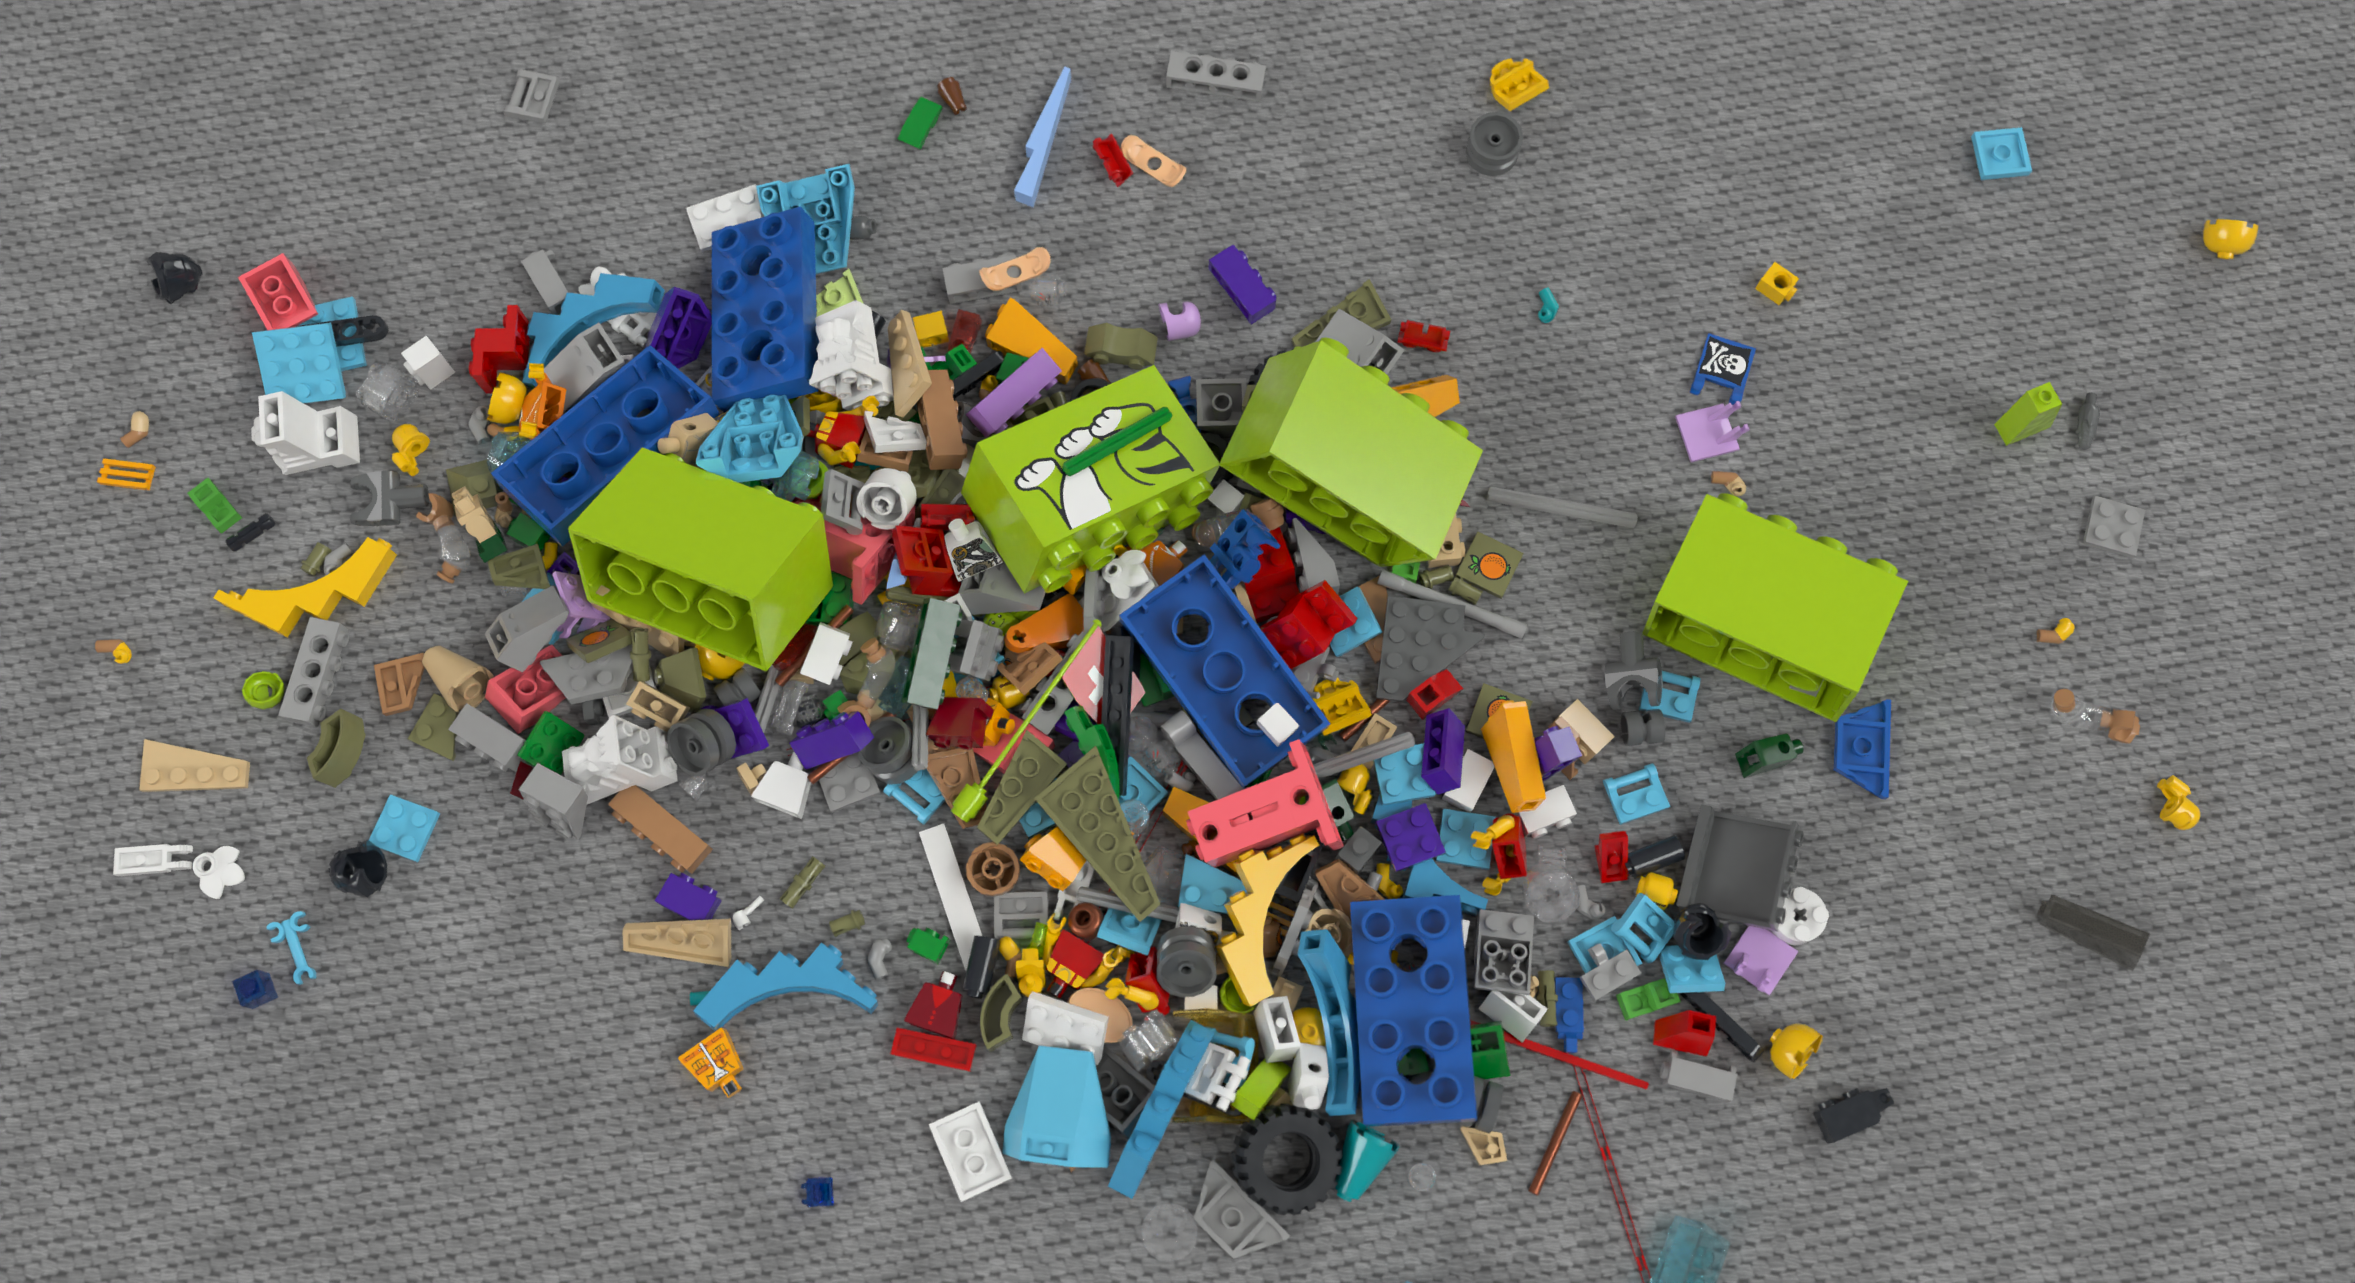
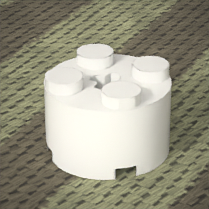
M890 468L874 471L857 495V509L863 518L866 517L872 522V526L879 529H893L904 521L913 508L917 496L916 489L910 475L905 471Z
M1803 887L1793 888L1790 897L1785 898L1783 908L1786 909L1784 923L1779 924L1778 932L1769 931L1789 945L1805 944L1823 932L1829 918V913L1817 894ZM1795 913L1799 914L1798 921L1794 920Z

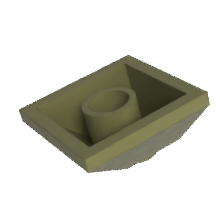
M496 457L446 469L454 516H456L452 493L466 486L472 496L479 495L485 509L497 506L495 496L503 492V490L491 475L498 468Z
M691 648L661 659L657 669H654V680L656 684L660 685V691L690 707L688 711L690 714L697 712L706 699L697 648Z

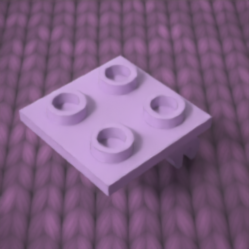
M1739 401L1735 402L1734 405L1729 403L1724 406L1723 403L1675 416L1690 462L1739 451L1737 439L1749 431L1748 424H1745L1742 428L1737 426L1732 430L1728 417L1734 411L1741 408Z
M558 571L552 574L560 597L569 610L566 621L557 628V631H563L559 635L560 638H568L571 634V629L581 617L583 620L577 630V634L597 626L599 622L610 620L608 615L597 610L587 601L581 575Z
M1748 926L1723 964L1733 970L1736 975L1743 977L1756 986L1759 991L1769 996L1798 951L1767 929Z

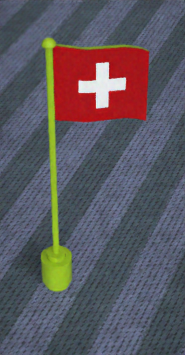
M1094 619L1092 621L1094 623L980 784L978 785L975 782L972 786L966 784L952 803L954 806L950 811L963 821L968 823L971 818L974 819L988 800L985 796L987 790L983 787L1061 678L1075 701L1080 706H1083L1086 713L1097 725L1101 724L1106 637L1100 629L1102 626L1100 620ZM1132 672L1131 712L1145 694L1144 688L1134 672Z

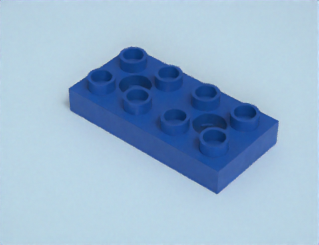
M800 206L712 231V399L715 405L725 413L730 410L735 402L745 398L759 399L769 395H786L787 399H792L818 392V388L809 384L815 362L818 360L815 321L817 317L815 222Z
M649 345L495 469L491 475L501 489L563 547L571 540L568 530L569 526L642 447L662 454L658 449V441L660 438H668L671 425L675 421L708 413L714 419L720 413L711 396ZM646 408L652 411L644 417H636ZM568 472L574 475L565 482L557 483L559 478Z
M1205 554L1119 615V621L1131 637H1134L1137 646L1243 789L1289 757L1288 752L1292 750L1290 742L1300 739L1305 745L1330 726L1331 723ZM1186 615H1199L1208 622V635L1203 643L1189 645L1177 637L1179 620ZM1250 698L1263 700L1270 708L1274 704L1279 703L1299 727L1277 747L1262 730L1246 728L1240 722V704Z
M1460 895L1350 902L1363 1124L1366 1127L1478 1121ZM1406 939H1415L1424 948H1427L1428 951L1427 960L1414 972H1404L1397 967L1395 962L1392 963L1391 959L1392 952L1397 944ZM1420 1048L1428 1053L1432 1059L1435 1058V1071L1422 1084H1411L1412 1082L1399 1073V1062L1411 1049Z

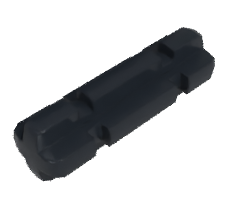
M267 513L263 514L258 518L259 521L255 522L254 520L237 532L238 535L235 536L233 534L227 538L226 544L234 552L243 547V543L248 544L262 535L264 529L268 531L274 527L275 521Z

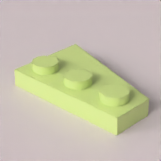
M850 269L843 272V277L833 283L831 281L825 285V290L816 295L817 317L855 300L863 303Z

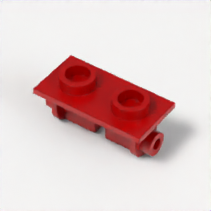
M1110 134L1105 140H1102L1100 137L1094 139L1092 148L1097 152L1100 159H1103V165L1109 174V180H1112L1117 187L1121 186L1133 174V171L1113 134Z
M1407 320V322L1401 321L1397 342L1410 348L1416 346L1425 347L1431 352L1447 351L1450 331L1446 330V327L1429 324L1428 331L1425 333L1422 332L1424 323Z
M921 504L920 528L950 530L949 524L955 519H962L965 525L974 522L973 511L968 504Z

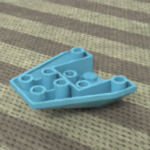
M850 164L825 169V174L784 183L778 180L756 186L760 208L764 216L801 206L815 222L816 274L847 267L855 192Z
M769 395L765 398H745L735 402L699 447L696 458L697 466L738 483L782 477L801 452L804 438L787 396Z
M1040 1045L1005 1124L1002 1153L1018 1160L1067 1167H1109L1111 1136L1093 1052Z

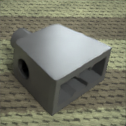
M1360 826L1338 853L1335 860L1340 859L1358 875L1382 846V842Z

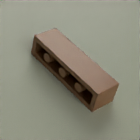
M928 370L932 384L916 403L921 427L927 441L926 453L930 470L960 469L963 459L967 458V445L962 443L963 426L957 419L958 403L953 400L954 383L953 380H949L947 370Z
M636 785L619 791L608 804L614 809L612 815L622 824L626 821L630 822L634 826L631 829L634 834L642 840L648 837L654 842L650 847L662 857L666 853L671 856L673 860L670 863L682 873L687 870L692 874L713 850Z

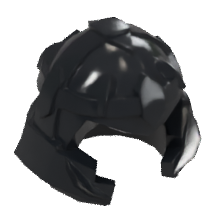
M155 252L147 260L148 265L152 266L157 277L151 280V283L160 300H166L169 304H172L185 293H193L197 290L202 269L199 264L187 255Z
M369 840L364 842L358 841L357 847L336 852L329 864L330 868H328L331 881L338 890L343 893H353L357 896L368 897L376 891H381L382 885L387 878L385 855L379 847H376Z
M1702 903L1688 904L1676 915L1674 920V939L1677 941L1682 955L1696 960H1709L1712 956L1725 950L1732 934L1728 928L1729 923H1720L1715 911Z

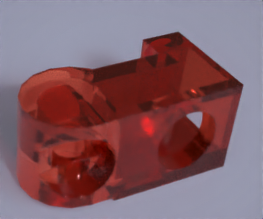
M958 309L948 352L963 344L971 355L973 344L982 325V319L979 314Z

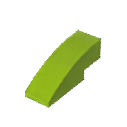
M1264 1059L1238 1090L1236 1098L1231 1105L1252 1120H1255L1288 1077L1292 1068L1282 1061L1266 1063V1059Z

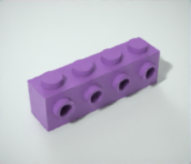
M1041 348L966 415L985 437H988L993 432L998 434L1008 426L1006 421L1010 417L1014 421L1025 411L1022 406L1026 403L1032 405L1041 397L1039 393L1041 389L1045 388L1047 391L1058 382L1055 377L1062 370L1046 351Z

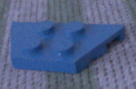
M1890 699L1840 716L1837 722H1835L1834 771L1884 800L1889 798Z

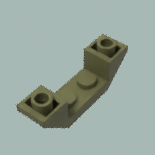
M967 443V458L963 459L961 468L945 469L928 497H924L915 510V521L917 518H921V504H950L954 497L961 492L975 448Z

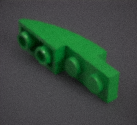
M1083 706L1068 709L1064 712L1067 716L1066 722L1069 729L1078 737L1080 741L1078 745L1081 752L1086 755L1095 746L1097 747L1119 801L1118 764L1104 724L1092 725Z

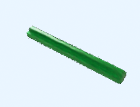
M1168 407L1158 409L1065 461L1062 466L1063 471L1067 476L1075 475L1169 422L1172 418V412L1169 411Z

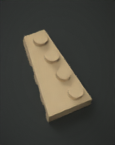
M900 310L888 325L895 415L904 418L932 382L910 313Z
M601 585L596 594L603 596L611 590ZM589 602L594 608L602 611L629 631L636 627L648 628V644L665 656L669 657L684 651L683 638Z
M144 739L139 790L142 792L248 788L250 762Z
M731 919L626 923L622 930L623 951L729 967L731 961Z

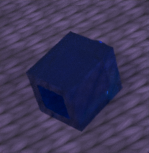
M257 969L232 981L239 1003L243 1007L254 1009L278 998L270 973Z

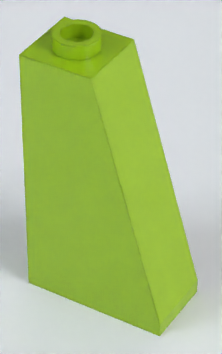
M2045 383L2026 391L1994 425L2005 445L2008 446L2050 428L2062 406V402L2051 383Z

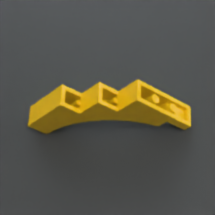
M367 537L361 547L344 564L314 582L284 590L247 589L244 596L232 590L228 594L218 590L213 598L222 605L288 638L304 612L318 619L328 620L342 596L365 607L397 554L391 550L392 545L385 540L378 538L375 541Z

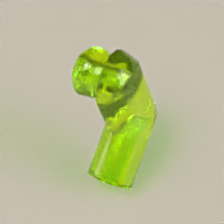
M1036 922L1032 939L1027 949H1038L1039 958L1043 957L1048 926Z

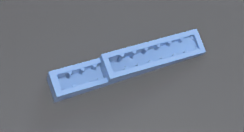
M1064 67L1025 146L1026 155L1030 159L1014 193L1016 201L1034 207L1071 82V72L1068 67Z

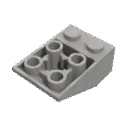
M1341 309L1337 310L1315 341L1317 342L1321 338L1337 340L1348 348L1349 354L1347 358L1360 367L1367 365L1378 368L1386 374L1389 373L1404 352L1403 348L1387 336Z
M597 323L578 334L544 368V373L547 374L553 385L566 389L564 409L567 412L626 365L601 324Z
M1297 518L1292 519L1291 528H1288L1287 544L1289 551H1295L1293 553L1294 560H1292L1295 567V575L1302 574V576H1299V592L1301 593L1326 580L1338 594L1340 583L1334 560Z
M1003 561L1001 564L964 579L958 593L961 595L971 615L1040 610L1046 592L1042 586H1039L1024 594Z
M552 585L500 613L485 632L496 660L520 672H524L528 665L535 661L542 647L550 642L552 634L559 625L566 621L569 610L560 597L557 587Z
M537 763L519 788L524 798L523 802L528 805V811L533 814V820L543 827H547L548 824L556 828L555 832L565 839L569 840L570 837L579 840L582 834L588 799L584 788Z
M1480 909L1476 917L1474 936V982L1476 989L1524 995L1530 994L1534 916Z

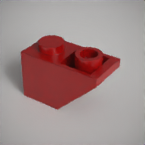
M1445 669L1431 676L1412 690L1406 701L1419 717L1424 720L1426 715L1432 714L1463 690V687L1449 670Z
M1687 1010L1657 1019L1654 1025L1653 1045L1707 1057L1715 1039L1716 1016Z

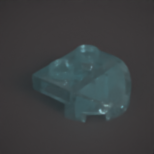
M499 431L492 440V448L487 458V466L490 473L531 440L527 437L519 436V432Z
M801 451L783 476L774 478L772 493L776 497L790 502L795 497L806 500L811 493V490L808 489V484L811 478H817L818 458Z

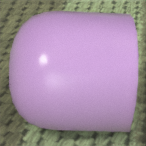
M1188 301L1183 302V311L1178 315H1172L1169 312L1167 303L1159 304L1162 321L1166 322L1168 335H1166L1168 341L1193 337L1199 332L1201 318L1195 304Z

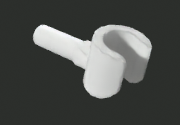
M761 896L744 910L737 911L733 915V923L738 930L743 929V925L747 926L751 923L747 916L764 901Z

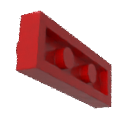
M897 1028L890 1054L971 1072L977 1045Z

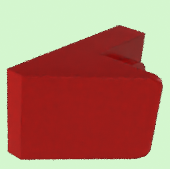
M1626 831L1599 834V845L1594 846L1601 883L1628 880V870L1625 866V863L1628 862V835Z

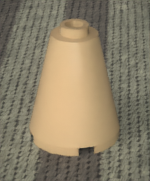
M442 646L429 648L422 660L425 669L449 707L455 712L462 710L466 703L476 708L485 699V694L482 693L487 689L488 680L494 678L487 668Z

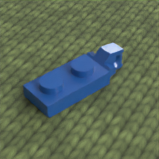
M1555 977V995H1558V1001H1556L1557 1026H1555V1033H1557V1039H1564L1565 1053L1574 1054L1577 1053V1039H1583L1584 1033L1583 983L1580 978Z

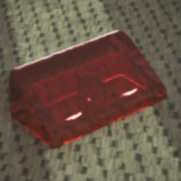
M803 624L772 665L778 671L788 668L812 641L818 627Z

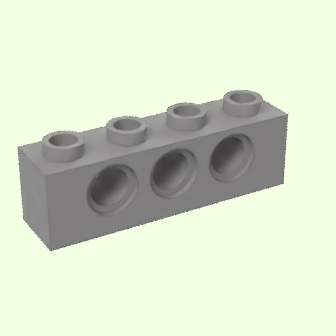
M1171 51L1166 75V87L1261 102L1266 66L1260 65L1257 62H1240L1232 58L1220 59L1210 55L1190 54L1186 51ZM1190 70H1196L1197 72L1191 73V72H1189V71H1190ZM1242 77L1244 80H1237L1235 78Z
M313 617L309 618L278 715L286 721L317 727L319 721L324 719L326 714L324 704L327 696H330L334 689L332 679L335 671L337 672L340 669L342 663L340 654L342 648L346 647L349 642L348 629L341 623ZM328 644L327 650L321 653V648ZM320 668L321 670L319 675L313 677L314 671ZM309 693H313L312 698L305 702L306 696Z
M1082 631L1079 636L1074 634L1066 645L1069 651L1064 657L1061 656L1063 660L1054 668L1055 671L1049 679L1044 677L1036 688L1039 693L1035 699L1029 698L1022 707L1021 711L1024 712L1022 718L1024 720L1086 633ZM1055 686L1048 696L1055 700L1054 709L1044 711L1040 707L1030 721L1031 725L1049 736L1055 724L1074 699L1068 688L1061 690Z

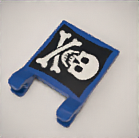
M1708 333L1690 393L1699 395L1706 380L1733 389L1729 403L1732 405L1737 401L1741 402L1756 348Z

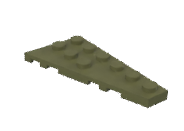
M1095 746L1034 799L1136 919L1141 922L1161 904L1098 749Z

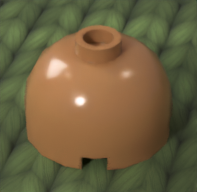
M993 842L984 843L975 848L966 865L967 878L972 887L979 893L991 897L1001 896L1012 890L1020 874L1019 860L1013 850L1002 844L997 846Z

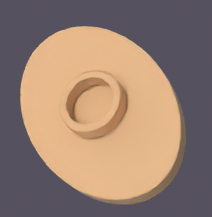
M1084 988L1074 992L1069 997L1067 1003L1109 1017L1104 1043L1119 1042L1129 1036L1133 1026L1132 1017L1121 1000L1118 998L1111 1000L1106 997V991L1097 988Z

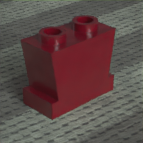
M944 697L943 703L938 706L926 735L934 742L936 747L942 749H949V747H959L964 750L983 748L987 719H992L994 709L982 698Z

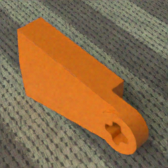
M1069 593L1020 623L1011 626L1005 634L1004 643L1009 650L1015 653L1030 651L1044 642L1054 650L1068 648L1066 645L1073 635L1077 634L1079 636L1082 631L1084 632V609L1074 595ZM1015 635H1016L1018 638H1020V637L1023 638V640H1022L1021 643H1020L1019 640H1015V641L1013 640V638H1014Z

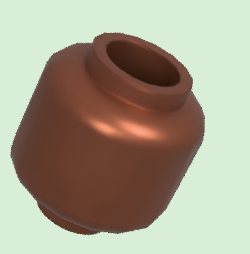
M1080 903L1073 907L1069 913V928L1081 939H1095L1105 916L1092 903Z

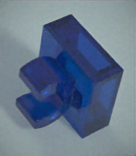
M832 1177L806 1179V1183L801 1185V1189H806L807 1199L801 1200L802 1204L807 1205V1207L834 1206Z

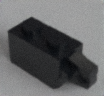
M1858 1088L1843 1093L1844 1099L1835 1103L1834 1099H1830L1818 1104L1820 1110L1813 1112V1115L1827 1144L1835 1143L1878 1124L1881 1118L1880 1112L1894 1104V1101L1887 1088L1869 1092V1090L1859 1092Z

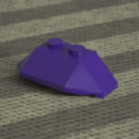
M677 287L671 288L665 293L648 333L645 348L649 345L652 346L678 369L697 360L712 325V314L699 294Z

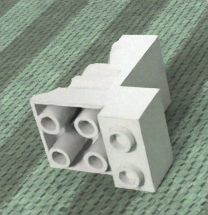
M855 300L816 317V333L820 343L816 348L818 360L815 362L809 384L841 399L842 408L848 411L861 406L863 400L872 395L880 403L877 407L886 406L890 401H893L891 368L879 363L871 307Z
M283 391L258 397L259 416L254 419V426L251 428L252 441L259 447H265L269 454L273 455V460L281 468L284 475L328 465L339 468L360 463L357 415L341 406L316 411Z
M615 715L609 717L607 723L597 732V736L594 735L591 738H587L582 746H572L562 751L564 776L584 788L588 796L587 804L634 785L654 791L678 781L677 764L668 750V732L656 726L646 730Z

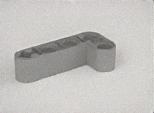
M1179 711L1160 726L1166 741L1215 800L1244 790L1200 737L1195 725L1185 712Z

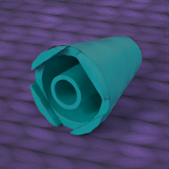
M1351 1120L1344 1140L1342 1158L1339 1162V1165L1342 1166L1341 1175L1337 1174L1335 1182H1337L1335 1189L1338 1190L1336 1195L1348 1202H1351L1352 1199L1359 1200L1398 1152L1400 1145L1393 1139L1390 1143L1384 1141L1385 1134L1371 1127H1366L1361 1122L1356 1124Z

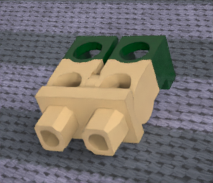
M466 486L453 492L452 497L454 499L453 503L457 520L461 526L465 524L466 530L470 535L477 538L475 541L479 556L483 562L486 563L507 551L504 536L483 506L479 495L472 496Z

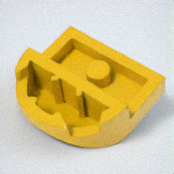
M1509 58L1499 62L1492 68L1490 78L1492 94L1496 101L1508 111H1512L1549 89L1548 80L1534 70L1533 61L1524 58L1523 62H1513Z
M1337 677L1336 682L1326 679L1314 687V692H1319L1320 698L1313 700L1331 723L1322 732L1324 736L1372 716L1369 706L1360 694L1358 685L1353 680H1349L1348 683L1340 681Z

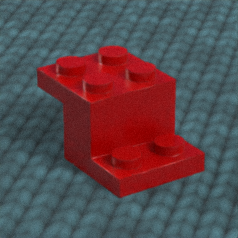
M507 305V314L503 315L504 328H475V337L471 339L473 361L469 362V373L486 394H493L494 387L497 386L498 370H525L527 368L530 337L527 335L529 321L518 305Z
M896 525L891 532L901 575L909 577L912 594L953 597L958 594L961 581L958 582L947 551L943 530Z
M1280 527L1269 531L1280 544V548L1276 549L1269 544L1259 545L1264 551L1261 555L1257 556L1261 564L1260 569L1252 576L1253 579L1249 584L1243 582L1256 623L1278 616L1286 602L1300 594L1296 584L1295 567Z
M1323 580L1290 598L1277 618L1259 628L1291 670L1324 653L1335 634L1354 625L1358 618L1328 582Z

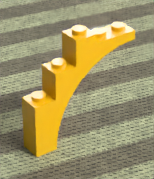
M1304 833L1297 835L1289 840L1291 844L1282 849L1281 846H1277L1266 852L1268 857L1265 856L1263 851H1254L1252 848L1239 854V860L1233 863L1247 892L1245 893L1242 890L1229 897L1231 901L1224 904L1238 934L1236 935L1235 932L1225 935L1220 939L1222 943L1215 946L1244 1005L1251 1007L1274 994L1266 973L1263 956V929L1267 909L1276 888L1286 873L1304 855L1319 846L1315 836H1305Z

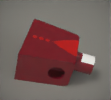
M942 971L938 985L925 982L905 1016L904 1022L955 1040L963 1001L962 994L953 991L958 976Z

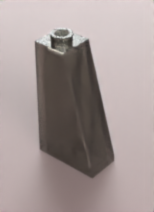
M2051 894L2048 902L2042 901L2037 913L2038 916L2042 917L2040 925L2131 971L2136 967L2150 933Z

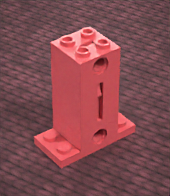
M788 483L784 484L776 497L795 504L809 503L821 512V495L817 499H800L789 492ZM915 505L904 521L898 526H914ZM861 517L863 524L862 533L852 535L847 532V529L824 520L831 570L853 579L851 583L853 601L862 605L888 572H890L896 553L891 532L893 529L876 528L871 525L872 522L866 517Z
M1300 739L1289 743L1292 750L1288 752V756L1293 767L1296 768L1295 770L1188 811L1190 819L1186 820L1191 835H1195L1199 844L1195 845L1201 861L1204 860L1205 863L1216 868L1239 859V854L1252 848L1254 851H1260L1314 829H1317L1319 838L1325 846L1328 845L1333 850L1344 847L1308 750ZM1305 795H1309L1307 803L1300 805V799ZM1217 830L1216 838L1210 840L1212 832Z

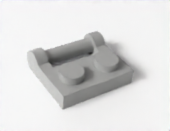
M518 70L516 75L517 82L510 103L505 106L504 115L546 124L560 83L558 77ZM527 83H530L523 107L521 108L519 105Z
M833 469L826 471L821 504V513L824 520L847 529L849 534H861L863 524L857 509L856 499L865 483ZM851 494H852V495H853V498H852V508H851V518H850V517H849V509H850V500H851Z
M1012 892L994 897V939L1000 940L1002 937L1007 936L1011 939L1040 938V941H1044L1048 930V892ZM1040 920V928L1003 929V921Z

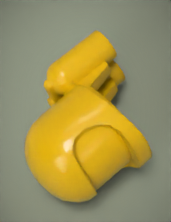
M402 424L392 434V442L399 451L392 453V461L402 472L415 476L419 472L415 457L427 449L430 439L426 434L419 432L414 425Z
M1363 764L1343 770L1337 780L1340 788L1355 795L1353 810L1362 815L1365 814L1372 800L1371 790L1364 791L1369 782L1370 773Z
M2174 775L2170 776L2167 780H2160L2157 787L2168 799L2160 812V819L2170 821L2179 830L2193 828L2199 822L2201 815L2199 808L2186 798L2187 795L2191 794L2190 787Z

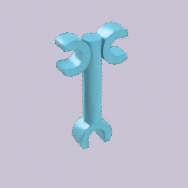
M302 911L295 912L290 919L281 922V924L272 922L266 926L267 930L279 929L278 936L270 939L271 942L280 943L286 937L297 968L293 974V979L298 985L303 984L301 979L303 972L307 971L311 979L316 978V971L307 965L296 932H305L310 929L308 924L297 925L298 919L306 916L305 912Z

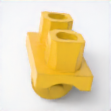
M1022 949V960L1016 961V972L1020 992L1024 996L1029 997L1032 991L1040 994L1042 989L1046 988L1044 962L1039 960L1038 949Z

